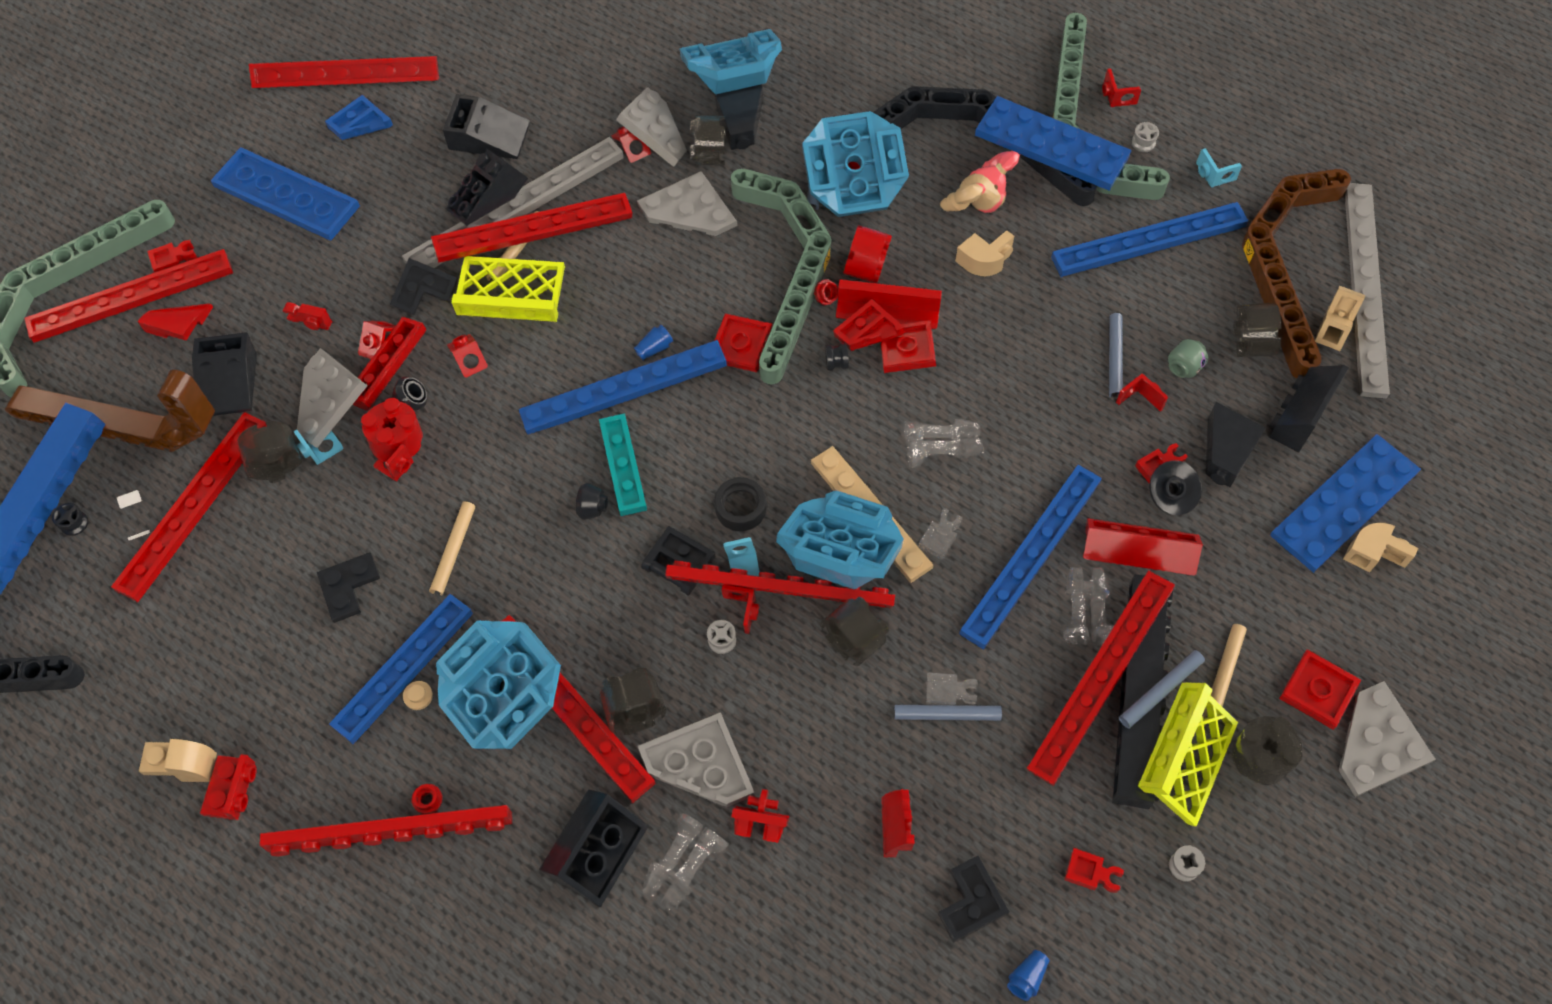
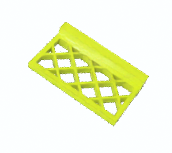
M466 256L463 260L457 293L453 294L451 302L456 315L557 322V308L565 269L564 262ZM470 265H481L483 267V270L474 276L469 273ZM498 266L506 267L508 271L498 278L492 272ZM523 268L533 271L532 274L524 279L517 274ZM548 270H557V275L549 281L542 276ZM489 274L494 281L482 287L477 281ZM514 276L518 283L507 289L503 282ZM538 277L544 284L532 291L527 284ZM472 284L479 289L473 295L464 294L465 289ZM498 285L504 291L498 297L488 294L489 291ZM523 287L529 293L524 298H515L512 295ZM547 289L553 293L552 300H541L538 297Z
M1206 683L1181 684L1138 785L1145 793L1156 795L1183 821L1191 826H1197L1238 724L1210 696L1212 689ZM1206 707L1208 717L1203 719L1202 714ZM1219 719H1221L1225 723V727L1221 735L1218 726ZM1209 723L1211 738L1206 740L1204 724ZM1196 732L1197 743L1192 744V739ZM1212 744L1214 754L1209 761L1207 746ZM1198 749L1200 764L1195 766L1193 750ZM1185 758L1186 769L1181 771V765ZM1202 770L1203 776L1201 786L1198 785L1196 773ZM1188 775L1190 790L1184 792L1182 777ZM1174 784L1175 796L1171 797L1169 794ZM1191 796L1192 808L1189 813L1187 811L1186 798Z

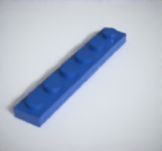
M449 594L329 725L350 743L354 744L472 616V610Z

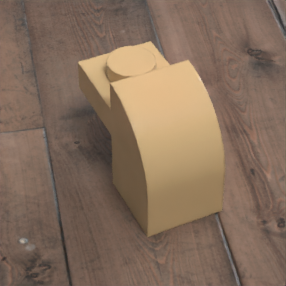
M1005 231L995 241L988 244L974 233L957 248L955 261L972 274L978 276L995 275L1002 271L1004 260L1013 251L1014 235Z
M1339 286L1323 317L1315 342L1341 351L1365 295Z
M1373 523L1364 527L1350 544L1343 559L1368 572L1376 566L1381 557L1405 568L1415 557L1418 548L1402 538L1392 536L1391 534L1395 526L1387 523Z
M170 739V743L145 742L139 772L143 775H173L182 782H210L217 753L206 745L187 740Z

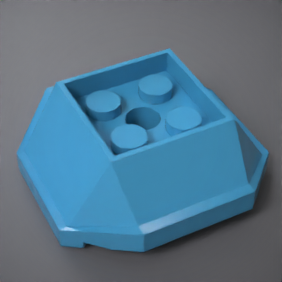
M771 29L748 33L747 37L706 46L697 44L679 48L687 68L695 72L715 94L765 84L775 58L781 52L782 47L780 39Z
M871 111L822 118L802 143L810 194L837 217L887 210L909 177L901 129ZM856 162L860 168L853 170L848 166V163Z
M836 490L826 494L824 498L812 499L799 504L779 530L776 542L785 549L796 570L855 590L874 578H884L902 549L904 539L897 525L892 520V514L888 507Z
M477 620L436 662L437 675H439V706L472 748L512 749L553 707L561 665L526 623ZM504 680V682H505V687H504L503 691L501 692V691H500V684H501V682Z

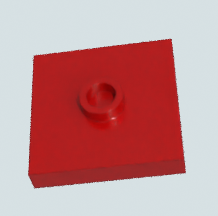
M725 313L715 340H718L727 366L757 373L759 360L773 324Z
M931 320L901 324L905 329L903 335L881 341L884 373L936 367Z
M1307 649L1303 653L1279 699L1334 730L1361 679Z

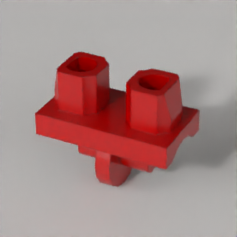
M762 789L760 797L749 795L747 805L758 806V810L741 806L733 808L731 817L735 818L734 834L751 837L754 822L764 823L765 828L762 840L778 843L784 827L788 825L789 815L766 811V808L777 810L779 801L768 799L769 790Z

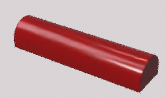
M406 317L400 319L358 376L368 386L353 403L354 406L369 411L425 334L426 327L423 323Z

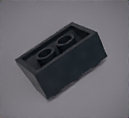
M1345 365L1310 367L1305 376L1299 374L1292 386V389L1296 390L1294 396L1288 393L1281 405V408L1285 409L1282 415L1277 413L1269 426L1274 429L1269 438L1299 453L1349 367Z
M588 789L539 870L562 886L601 907L649 826L608 794Z

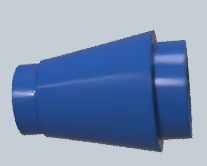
M663 325L657 328L654 326L634 347V350L644 360L669 348V344L673 342V339Z
M1033 950L1009 975L1008 989L1024 1001H1029L1031 997H1035L1047 965L1050 962L1049 958L1042 952Z

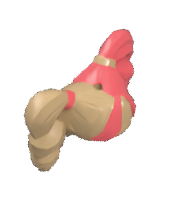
M1006 151L986 161L982 168L973 171L963 180L960 188L955 193H950L947 198L940 202L943 210L947 212L966 209L971 203L977 210L983 213L996 211L1002 206L1006 198L1005 174L1018 163L1019 153Z

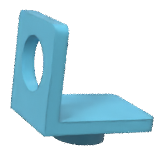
M1201 149L1196 163L1200 176L1205 177L1211 187L1237 180L1242 168L1241 164L1237 163L1218 169L1206 149ZM1233 171L1229 177L1222 179L1226 173Z
M298 430L294 431L300 440L297 447L305 458L311 456L317 465L343 450L342 444L332 430L324 439L333 441V447L328 452H320L318 448L307 443Z
M750 537L724 543L730 569H743L748 571L747 575L759 576L760 570L756 550ZM738 546H746L743 550H732Z

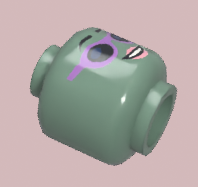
M1191 339L1182 340L1168 355L1169 369L1180 378L1195 377L1208 362L1205 346L1201 342Z

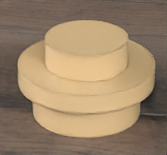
M423 681L410 683L403 692L404 703L413 710L424 709L431 703L433 698L431 687Z

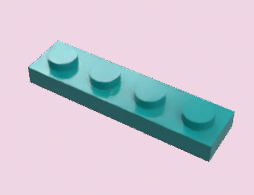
M625 413L599 419L620 516L647 511Z

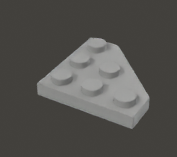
M648 87L616 119V121L673 167L687 151L667 103L656 91Z
M702 171L637 200L638 207L650 223L673 225L674 228L702 231L713 236H717L737 226V220Z
M321 348L304 367L297 430L301 436L316 448H318L368 386Z
M1385 681L1367 688L1356 695L1354 710L1345 740L1344 753L1339 766L1340 774L1355 797L1436 760Z
M721 712L638 746L647 772L652 778L725 807L746 800L749 795L755 796V792Z

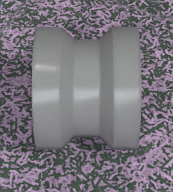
M1150 122L1138 124L1132 138L1133 148L1140 152L1152 151L1159 136L1158 127Z
M717 620L710 624L707 629V638L711 650L717 654H725L733 650L736 645L734 626L726 620Z
M1193 846L1180 847L1171 856L1169 861V869L1172 875L1181 881L1194 880L1205 867V857L1199 849Z

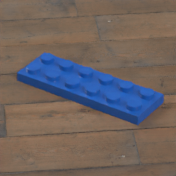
M999 96L996 97L975 132V136L1011 151L1018 152L1021 155L1108 191L1112 188L1131 153V150Z
M241 147L211 179L215 188L330 241L360 207L358 200Z
M1376 434L1276 527L1270 536L1314 573L1414 478L1421 468Z

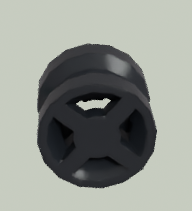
M841 343L839 346L825 345L827 371L833 370L835 367L849 368L846 343Z
M65 503L58 506L52 515L53 523L68 536L82 533L88 525L86 514L73 503Z

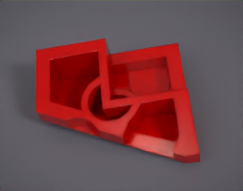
M199 304L150 310L142 315L137 322L144 332L163 338L172 336L187 341L195 326L204 323L213 306L212 304Z
M909 789L892 791L882 796L884 858H896L898 851H911L915 844L914 834H911L912 814Z

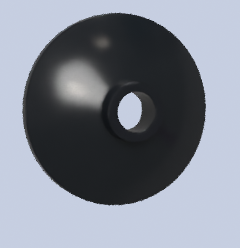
M1177 460L1162 463L1154 470L1150 478L1149 489L1151 498L1155 505L1163 512L1170 515H1183L1192 511L1199 503L1202 493L1201 481L1196 471L1187 463ZM1169 485L1174 489L1173 494L1169 491Z

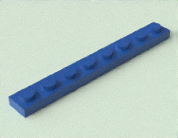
M1235 202L1052 252L1051 258L1060 277L1241 229L1247 226L1248 219L1239 203Z
M718 340L520 408L519 412L528 435L726 367L727 362Z
M1077 465L961 628V636L983 650L1094 493L1101 482V477Z

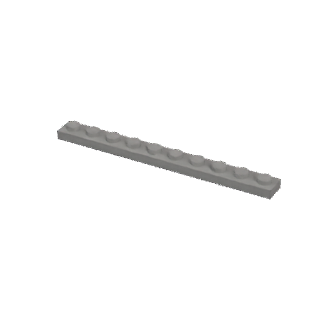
M608 137L524 185L513 200L467 226L460 222L441 234L526 215L624 158L623 151ZM431 239L402 255L406 264L409 258L433 268L444 263H438Z
M1350 183L1345 192L1351 285L1353 291L1365 295L1354 319L1360 396L1387 398L1390 391L1372 185Z

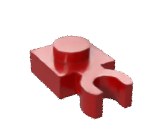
M190 240L181 242L178 247H174L172 243L147 251L154 272L178 265L183 260L190 261L197 258L194 250H192L194 246Z
M287 302L283 309L284 313H289L287 320L292 322L301 321L312 330H318L319 328L329 330L332 324L324 308L307 304L298 306Z
M1175 443L1168 447L1165 454L1158 448L1136 462L1135 467L1147 482L1150 483V478L1159 465L1173 460L1185 462L1187 455L1184 454L1181 457L1174 456L1173 453L1176 452L1179 446Z
M1074 848L1071 852L1064 880L1094 891L1098 883H1101L1107 891L1117 893L1120 890V886L1110 881V875L1122 877L1124 870L1117 866L1104 868L1102 867L1104 858Z

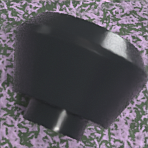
M406 376L396 382L392 398L406 403L413 410H419L426 405L427 392L419 380Z
M588 482L581 485L576 497V514L582 520L599 517L602 512H606L608 496L604 495V491Z

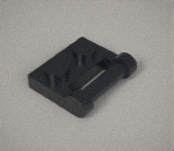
M668 526L643 560L641 568L648 573L652 571L680 587L681 592L689 596L697 583L667 579L665 576L667 567L657 562V560L662 556L673 563L674 561L691 563V568L702 569V565H710L716 556L714 551Z

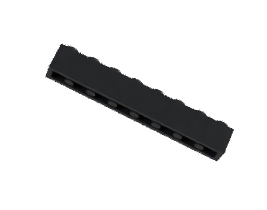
M1134 574L1129 584L1128 603L1145 576ZM1173 591L1122 673L1119 717L1168 674L1167 670H1163L1164 660L1168 659L1170 648L1169 643H1165V636L1169 633L1171 627V617L1167 616V607H1171ZM1163 698L1131 728L1125 727L1119 720L1112 803L1150 809L1155 801L1158 802L1159 798L1156 795L1145 793L1138 785L1163 728L1160 725V715H1164L1166 698Z

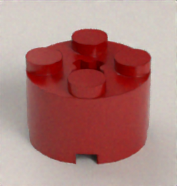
M858 225L843 274L871 283H878L892 235Z
M388 398L362 416L361 423L364 436L373 455L379 460L386 462L401 444L407 447L411 457L420 450L423 432L414 410L406 403L400 402L396 398Z

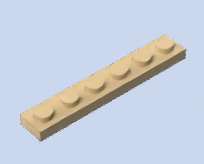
M833 446L811 460L812 466L833 491L837 490L882 505ZM892 516V520L897 525L904 539L902 549L893 563L906 579L912 583L933 569V564Z

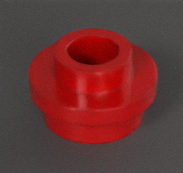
M828 279L820 280L814 290L816 300L821 305L832 304L838 298L837 285Z
M423 784L413 792L411 802L417 812L431 814L441 806L443 797L437 786ZM426 795H432L433 797L429 804L422 803Z

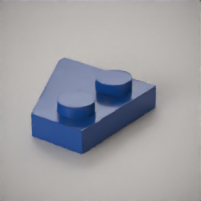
M363 95L325 121L327 127L341 140L393 126L391 119Z

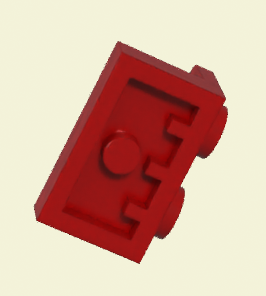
M240 754L239 758L218 755L200 814L208 817L238 820L240 812H244L248 804L246 792L249 783H252L256 777L257 767L255 761L244 754Z

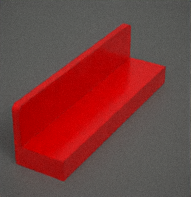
M840 280L836 318L848 319L872 299L900 324L931 320L932 329H937L942 291Z
M1087 518L1084 559L1196 575L1203 546L1199 535Z

